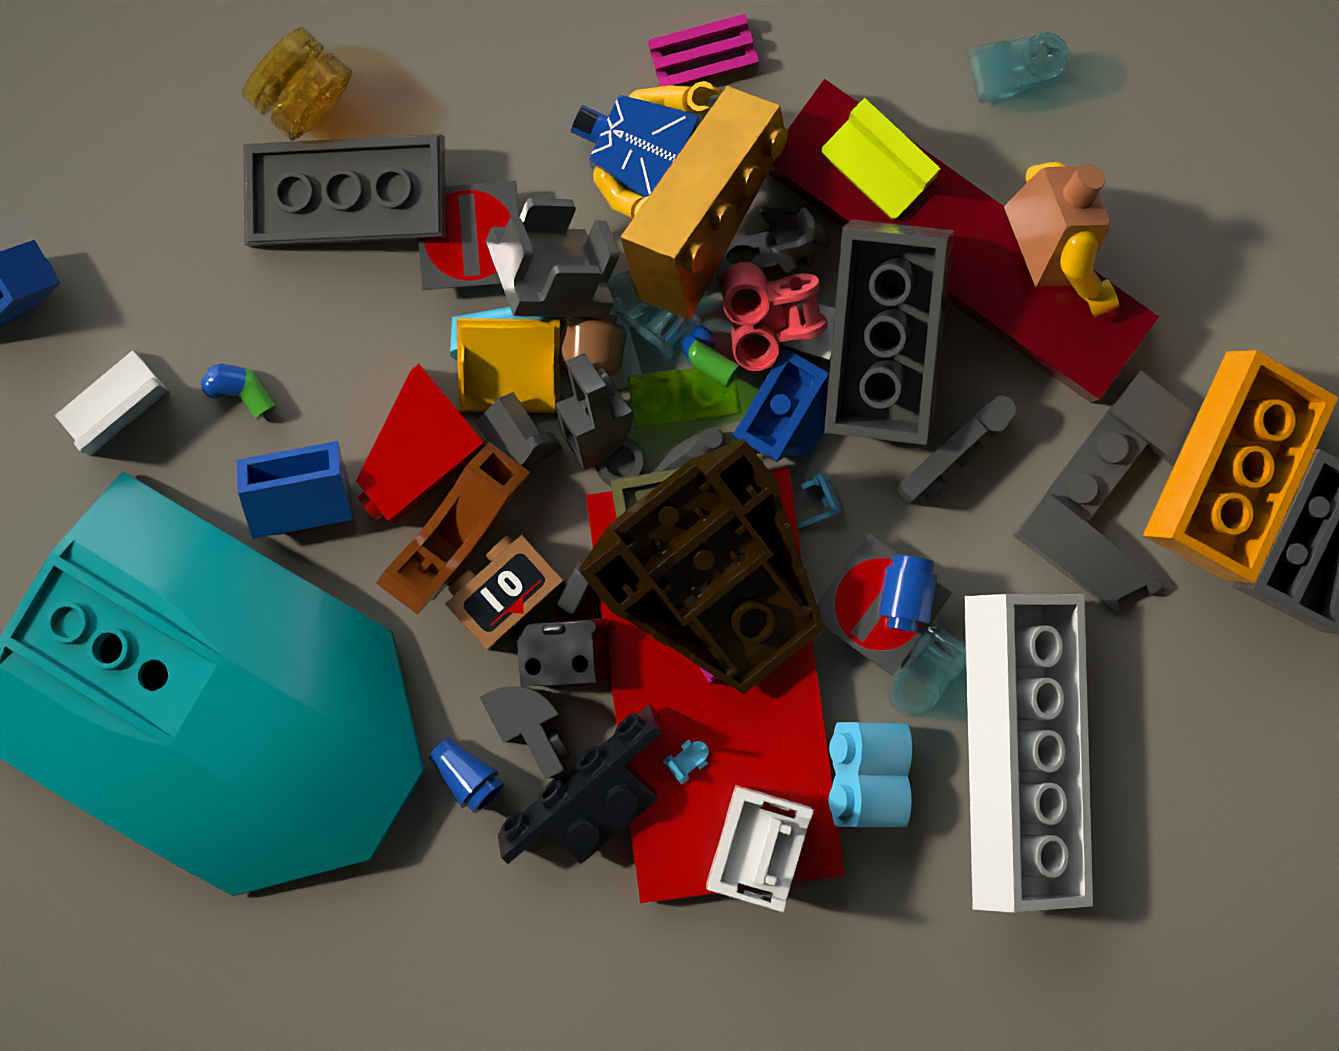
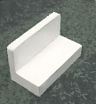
M132 350L59 411L55 417L74 438L75 442L73 444L80 452L91 456L169 390L139 354Z

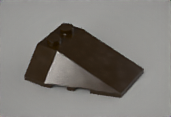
M744 438L685 463L610 523L578 570L612 613L623 620L631 622L660 643L676 650L690 659L691 662L742 694L748 692L825 630L806 570L802 566L794 542L796 539L792 527L788 523L780 499L781 493L777 481Z

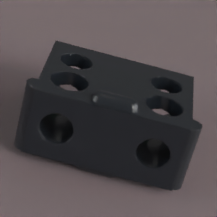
M607 619L516 625L512 629V634L517 637L520 687L610 681L608 630L612 627L611 621Z

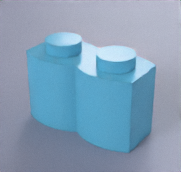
M837 722L829 746L830 756L836 773L832 789L829 793V807L835 826L907 827L912 804L911 787L907 776L912 760V737L909 725L898 723Z

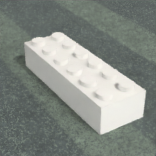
M1084 594L965 596L973 910L1015 913L1093 906Z

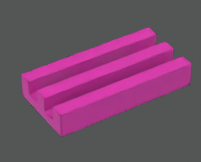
M746 13L648 40L659 86H684L759 65ZM736 30L739 32L737 37L663 57L661 51ZM743 47L745 54L743 56L667 76L666 68Z

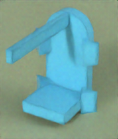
M827 472L812 477L813 480L801 484V487L805 489L812 485H816V487L821 485L826 496L821 498L825 508L830 506L831 510L797 524L799 529L841 512L840 503Z
M687 740L681 745L683 749L681 753L674 758L670 754L663 760L681 784L690 779L687 774L696 766L701 770L708 764L705 759L708 756L709 750L707 745L701 741L691 743Z

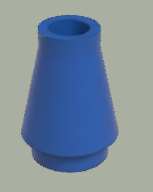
M451 737L442 741L428 757L440 772L461 808L468 806L473 813H477L485 808L500 793L504 786L497 778L499 774L497 770L459 746Z

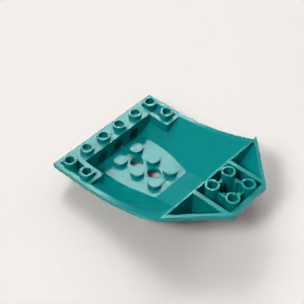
M123 471L50 552L0 635V759L136 843L232 896L246 894L373 860L425 772L393 631L297 576ZM117 635L122 642L121 655L116 661L106 664L100 656V646L107 637ZM161 661L168 670L167 682L161 689L150 691L142 682L143 669L150 662Z

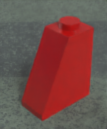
M419 363L410 370L356 479V483L364 491L357 499L375 521L384 515L392 524L473 459L486 446Z

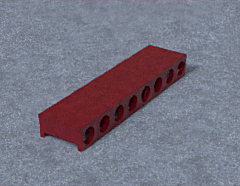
M824 78L787 129L785 148L781 155L775 159L768 173L843 227L851 220H862L954 230L947 301L1088 402L1092 403L1096 399L1100 400L1159 316L1112 282L1110 283L1117 295L1119 308L1097 317L1093 316L1088 302L1078 295L1073 286L1035 287L1004 209L1005 206L915 142L913 143L941 169L930 185L897 219L892 220L821 153L822 147L848 121L850 112L859 104ZM1095 271L1101 281L1106 280L1105 277Z

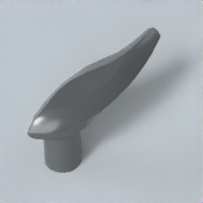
M709 428L704 433L683 441L670 451L658 467L648 474L678 469L689 460L718 449L722 443V430Z

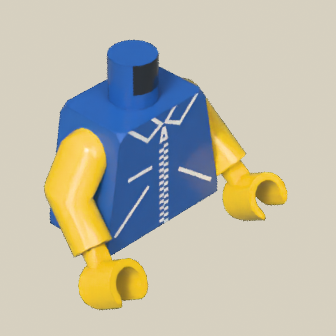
M705 81L698 82L693 87L667 85L638 89L629 96L619 95L609 116L587 106H581L573 122L571 133L596 144L589 159L590 167L594 170L593 181L612 210L633 220L697 129L699 116L693 114V112L696 111L705 117L711 107L706 106L707 100L713 95L720 96L723 91Z

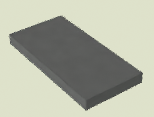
M441 134L243 144L244 245L248 247L446 238L445 137Z

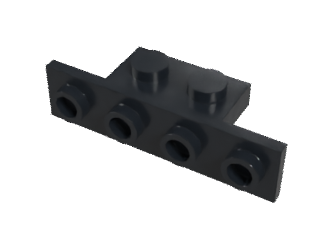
M649 704L638 714L632 713L626 716L617 726L615 734L600 747L593 746L589 748L579 758L573 770L561 780L554 779L549 782L540 792L538 800L524 812L518 811L508 817L498 833L501 859L507 864L511 863L547 832L571 856L582 864L657 801L656 790L628 764L631 759L662 734L656 709Z

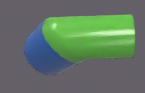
M702 326L695 327L691 331L690 336L684 337L681 343V351L698 371L724 387H729L737 377L740 365L713 349L716 345V337L710 330Z
M220 363L211 366L207 370L206 375L201 379V389L206 396L212 399H217L224 395L240 396L256 420L267 415L277 406L251 369Z

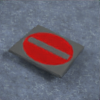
M517 181L446 186V238L418 240L422 290L501 284L487 247L486 239L491 227H506L510 218H519Z
M869 533L818 602L817 607L826 629L893 676L952 595V592L936 581L930 624L919 623L918 632L887 628L888 618L878 616L886 567H892L893 555L900 554Z

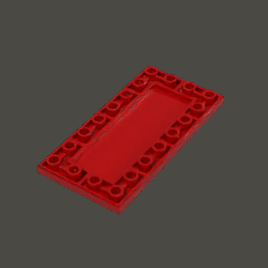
M789 467L769 470L777 481L781 493L780 499L788 523L792 527L796 539L794 542L802 563ZM612 491L586 495L593 547L608 525L617 519ZM599 597L602 619H607L612 623L611 629L608 630L611 669L610 681L616 726L626 716L632 713L638 714L647 705L651 704L657 711L662 729L660 736L628 762L656 790L658 797L657 801L630 823L640 904L717 893L707 890L706 883L720 841L735 785L806 805L813 809L791 883L845 876L839 828L834 824L829 807V793L833 785L813 639L748 692L742 694L718 678L709 683L699 666L671 647L652 638L650 634L631 622L623 620L612 613ZM687 740L691 743L696 741L705 743L709 750L708 756L705 759L708 764L701 770L696 766L687 774L690 779L681 784L663 760L670 754L674 758L683 751L681 745ZM763 801L761 809L795 819L796 810L789 808V811L770 806V802ZM741 883L738 884V888L742 890L754 888Z

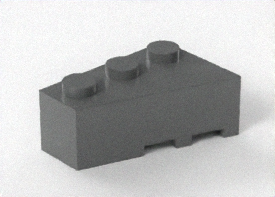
M1315 449L1256 583L1234 582L1232 587L1320 632L1339 634V459L1321 449Z

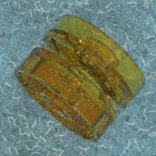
M299 27L288 33L264 56L249 76L242 90V98L262 115L272 113L271 123L292 141L311 130L333 107L348 86L353 73L333 53L322 55L324 45L304 27Z

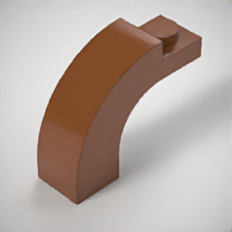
M488 442L464 468L453 488L427 524L384 570L376 584L418 615L431 600H435L471 557L508 507L530 472L491 442Z

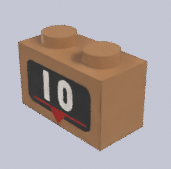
M507 535L486 554L491 563L480 573L475 575L471 570H468L448 588L453 597L445 605L480 644L489 651L565 583L523 535L519 536L515 541Z

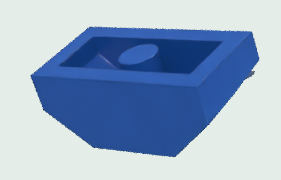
M784 347L732 437L736 440L744 438L753 450L762 453L774 462H778L788 456L809 457L825 429L829 373Z

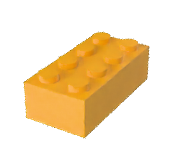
M1258 350L1226 351L1142 536L1224 581L1255 584L1339 397Z

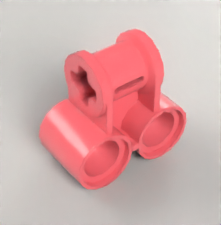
M739 262L730 266L724 272L721 279L723 310L727 318L732 321L733 356L742 368L749 371L767 369L775 363L779 355L778 343L790 340L811 339L827 330V319L823 314H820L816 295L820 289L817 276L802 273L767 282L763 270L749 262ZM741 289H751L757 292L748 299H740L734 296ZM799 303H801L803 306L802 311H800L798 308ZM751 335H761L766 338L758 344H749L743 341Z

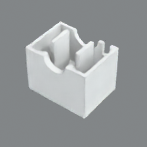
M735 785L720 841L707 879V890L784 912L787 895L813 809L806 805ZM763 801L770 802V806L789 811V808L796 810L795 819L761 809ZM741 883L773 894L770 898L765 897L761 894L739 889L738 884Z

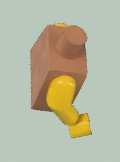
M1057 161L1031 166L1026 172L1027 183L1005 205L1004 209L1035 287L1073 286L1078 295L1088 302L1094 317L1119 308V301L1108 279L1101 281L1094 271L1096 255L1110 230V219L1099 195L1106 182L1103 172L1092 164L1066 166Z

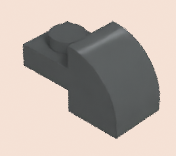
M582 353L566 361L574 396L562 400L555 405L563 438L583 469L586 470L608 458L621 446L631 429L633 414L607 372L603 368L596 370L586 354Z
M508 686L492 690L479 697L503 743L521 734L523 735L545 779L566 769L561 759L569 756V753L556 728L547 732L542 724L560 714L556 706L546 696L530 688Z

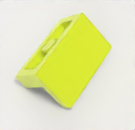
M866 98L850 112L848 121L831 137L821 150L822 155L892 220L897 219L937 177L941 169Z

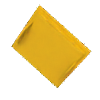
M457 318L459 412H486L499 397L514 392L527 413H557L555 404L561 401L560 365L558 363L560 353V319Z

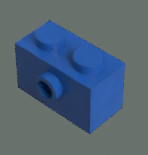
M338 441L237 460L238 495L252 539L353 520L351 488Z

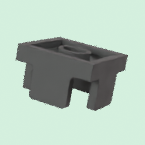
M530 198L526 201L519 218H510L506 227H491L486 244L513 316H609L614 300L608 288V281L619 259V251L605 220H595L589 235H587L585 229H568L576 211L573 200Z

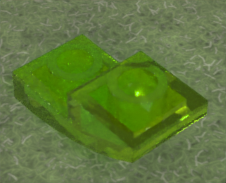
M696 368L686 370L672 369L628 377L633 421L636 428L742 414L737 377L727 388Z

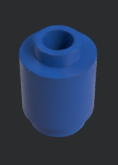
M893 555L892 567H886L878 616L888 618L887 628L918 632L919 623L930 624L937 575L933 574L934 561L912 556Z

